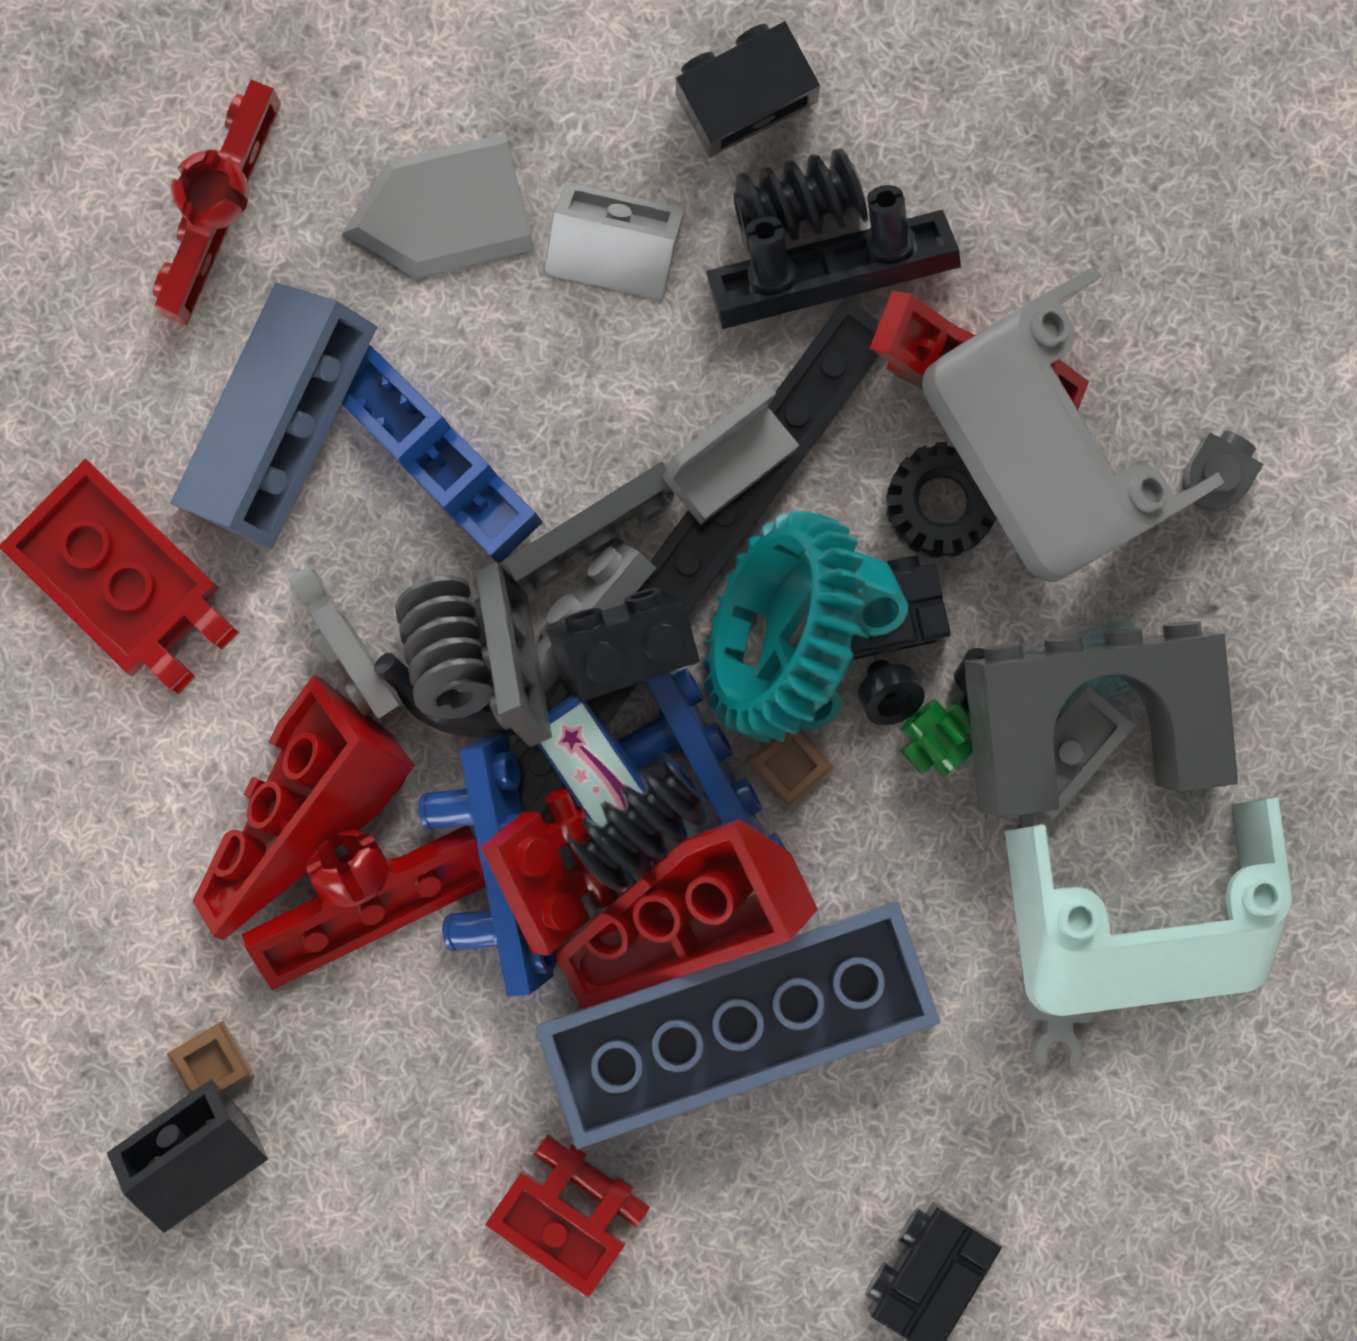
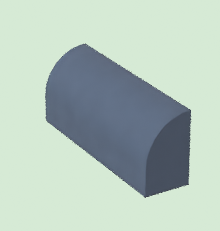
M275 282L170 504L239 537L273 549L378 326L337 300Z

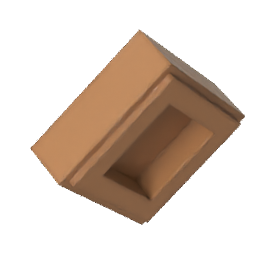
M801 730L797 734L786 732L784 741L781 742L772 739L770 743L766 744L747 761L748 765L787 809L835 768Z
M224 1021L219 1022L167 1053L189 1093H192L210 1079L224 1092H227L255 1075Z

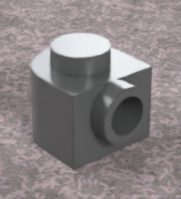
M1223 431L1220 438L1211 432L1206 435L1185 467L1182 479L1183 489L1185 491L1217 472L1222 477L1224 484L1196 500L1193 504L1203 510L1221 511L1239 501L1248 492L1264 465L1252 457L1256 451L1255 446L1245 438L1230 431Z

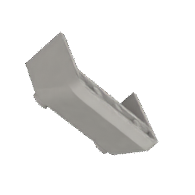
M1096 266L1028 302L946 353L926 369L922 382L927 402L1024 565L1035 577L1047 582L1059 581L1224 484L1222 477L1217 472L1185 491L1174 495L1165 478L1156 469L1148 465H1131L1115 474L1050 365L1065 356L1070 351L1074 341L1073 326L1062 304L1102 277Z

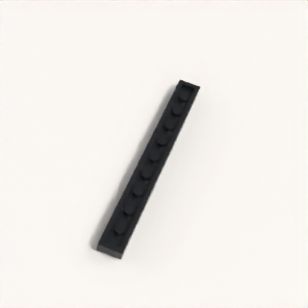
M844 298L778 387L776 396L768 406L800 445L798 449L702 525L688 510L650 562L657 568L637 592L653 588L666 591L683 601L687 615H690L880 357L869 349L879 323L876 318L848 298ZM562 681L546 701L548 711L572 695L564 689ZM639 683L587 701L604 724L608 726ZM519 738L512 747L511 752L515 753L520 764L521 779L518 791L522 812H539L542 816L548 808L545 798L550 793L561 789L564 783L539 745L529 747Z

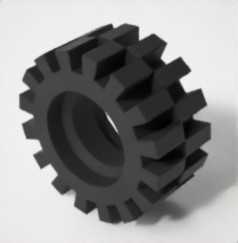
M936 442L933 447L927 448L924 445L916 449L914 454L906 457L900 463L887 490L886 501L888 510L886 512L889 522L892 521L895 528L894 533L900 540L904 539L910 545V549L917 553L919 551L929 554L928 557H954L961 555L962 552L969 549L971 550L989 533L997 520L955 447L947 446V442ZM935 478H948L957 482L962 487L967 503L961 518L949 524H939L929 520L923 514L919 505V494L921 488L928 481Z

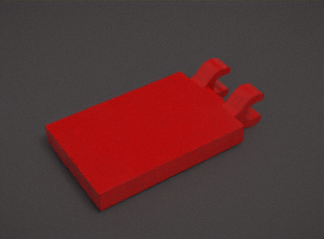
M86 458L0 544V549L127 674L134 676L145 664L170 690L173 689L177 694H180L196 676L170 651L194 626L221 650L239 633L207 602L219 587Z

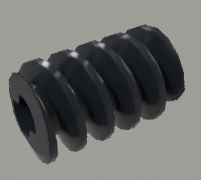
M841 148L833 149L829 169L819 155H809L806 175L802 173L793 160L785 162L782 181L778 179L772 168L768 166L762 167L760 170L758 187L754 185L748 174L744 172L737 174L735 192L733 193L734 207L743 244L748 253L750 251L746 227L752 220L759 217L770 216L780 220L792 241L799 240L800 221L807 220L816 235L822 234L824 215L831 214L840 229L846 228L847 213L850 208L856 210L863 223H866L868 220L865 196L858 172Z
M665 751L659 755L666 772L665 775L659 777L646 768L640 771L646 791L641 794L625 784L620 788L626 803V807L623 810L607 801L600 804L607 821L603 827L586 817L581 820L587 836V840L584 843L566 834L569 844L586 868L600 882L619 893L629 887V880L625 869L638 876L648 872V863L644 852L658 860L668 855V848L663 835L677 843H682L687 838V830L683 819L698 827L703 826L707 822V815L702 802L706 803L702 792L682 767Z

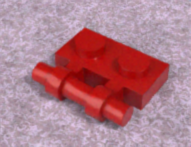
M565 788L556 790L545 798V802L553 816L547 823H544L539 812H523L481 846L533 954L550 955L590 920L581 900V897L589 892L596 908L607 907L618 899L615 890L600 882L586 868L567 840L566 834L582 843L587 840L581 820L585 817L587 818L584 809L582 810L579 806H575L568 790ZM566 844L575 862V866L567 871L558 852V849Z
M547 1134L533 1155L553 1169L551 1174L542 1184L522 1170L485 1225L589 1298L625 1246V1242L608 1231L606 1227L615 1214L625 1219L634 1227H637L650 1209V1206L630 1193L633 1186L619 1176L613 1181L586 1162L584 1158L587 1154L580 1149H576L575 1145L571 1143L566 1148ZM569 1181L599 1201L590 1217L559 1196Z

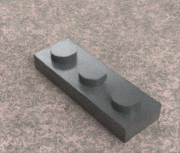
M661 461L503 560L517 585L523 587L531 582L535 590L546 586L566 572L567 569L562 563L564 560L582 549L588 557L595 555L619 538L615 529L636 516L640 524H643L669 508L672 503L667 496L673 493V491L662 478L666 470L664 463Z
M496 561L475 571L479 598L474 601V607L478 619L485 629L487 645L482 647V656L488 671L492 675L495 693L490 695V706L501 727L506 730L511 728L529 747H532L552 738L528 596Z

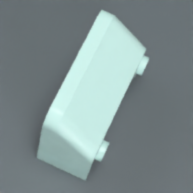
M1279 798L1232 804L1241 869L1233 875L1227 886L1226 903L1229 920L1110 935L1106 907L1094 892L1081 887L1054 889L1046 825L1005 831L1024 984L1030 1002L1044 1013L1066 1016L1250 992L1262 986L1271 973L1292 902Z

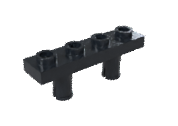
M893 185L879 186L869 192L867 196L871 228L788 250L780 220L770 216L752 220L746 227L751 259L706 271L710 293L722 329L961 268L960 250L943 209L907 219L905 197H903L902 190Z

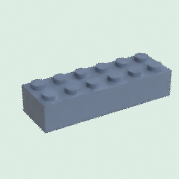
M890 902L795 935L790 941L585 1009H580L540 1023L535 1028L576 1149H580L938 1025L941 1022L899 902Z

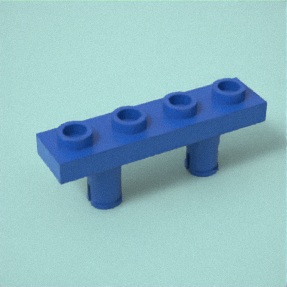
M688 668L680 671L675 670L646 680L661 708L659 711L660 717L618 740L636 767L641 770L660 760L659 755L663 751L667 754L677 750L683 754L685 753L720 818L718 821L719 827L740 819L786 849L776 833L767 836L755 815L763 811L762 804L746 777L739 781L735 778L726 761L727 758L733 756L732 748L716 722L709 726L706 724L696 705L703 701L704 697Z
M508 734L487 736L459 751L466 788L423 794L418 804L419 818L426 830L473 825L475 829L490 910L450 913L443 920L442 926L443 939L449 951L497 947L507 997L530 995L554 976L553 969L556 962L554 954L556 952L554 950L550 955L532 953L481 849L483 844L523 813L518 791L521 779L520 764L515 753L511 752Z

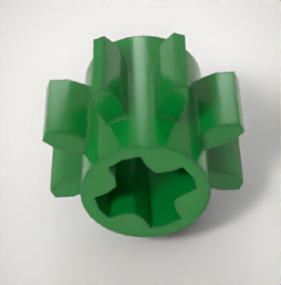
M933 699L915 712L900 729L910 741L900 749V752L919 773L922 772L924 774L933 766L943 777L956 769L973 753L972 740L967 735L971 732L970 716L959 703L955 704L952 702L944 709L936 699Z

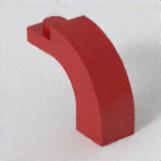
M892 291L869 349L888 361L886 367L888 371L923 390L922 382L926 369L940 357L975 335L951 323L912 294ZM1059 359L1050 365L1078 410L1089 381Z

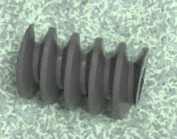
M453 575L434 576L417 582L408 587L399 596L395 605L397 622L400 624L401 642L405 645L403 648L405 660L409 666L410 684L414 687L412 691L415 706L424 714L444 719L463 718L479 712L490 703V695L494 693L493 687L486 684L490 679V672L483 662L482 647L484 645L478 641L480 638L479 624L473 620L476 614L474 603L469 600L471 596L470 585L464 578Z

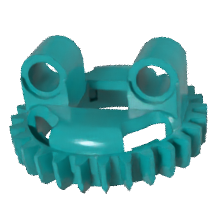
M794 510L789 514L781 513L775 518L774 523L767 522L762 526L761 536L749 538L748 552L736 555L737 567L734 573L725 575L728 584L723 595L716 597L720 602L716 616L708 619L713 624L711 637L704 641V644L710 649V653L702 665L710 674L703 684L705 689L711 693L708 703L715 710L716 719L724 723L727 729L736 732L738 735L764 743H770L771 739L781 742L784 741L786 732L797 734L799 730L818 729L831 723L841 709V697L837 687L845 676L854 656L850 649L852 636L856 634L868 638L869 635H884L897 629L906 618L908 602L889 564L855 551L858 540L848 536L850 528L839 524L838 520L809 511ZM754 612L766 616L767 619L762 655L756 668L743 663ZM809 612L798 647L790 645V638Z

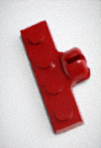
M251 79L244 96L236 94L230 103L225 118V128L229 131L220 151L209 149L193 153L182 160L177 167L181 175L178 180L172 179L170 189L173 202L183 215L177 230V240L181 241L173 263L165 262L162 265L153 286V296L157 297L154 306L166 318L186 326L188 325L230 224L240 218L247 207L249 198L248 181L281 106V102L272 87Z
M470 825L460 827L396 858L385 856L372 835L358 830L338 832L339 837L349 854L342 858L338 857L327 838L321 841L313 850L307 863V873L311 878L310 882L315 888L317 895L310 901L242 933L248 954L271 990L281 987L486 887L477 839Z

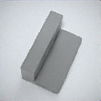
M566 181L553 214L545 272L550 276L660 301L664 298L672 255L680 233L684 208Z
M769 384L765 385L676 453L662 475L663 480L700 525L790 457L800 446L768 408L777 394Z

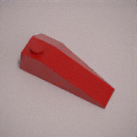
M315 675L311 677L277 723L268 742L282 750L267 781L264 782L252 777L243 794L251 798L247 809L248 821L243 831L231 830L224 834L193 899L194 905L215 938L226 939L307 873L308 860L313 850L321 841L327 838L334 850H336L343 844L338 832L344 830L359 831L378 816L392 796L401 789L407 776L415 767L414 763L387 729L369 715L364 717L355 704Z
M739 819L686 838L554 955L581 1009H585L790 941L818 911V908L792 854Z

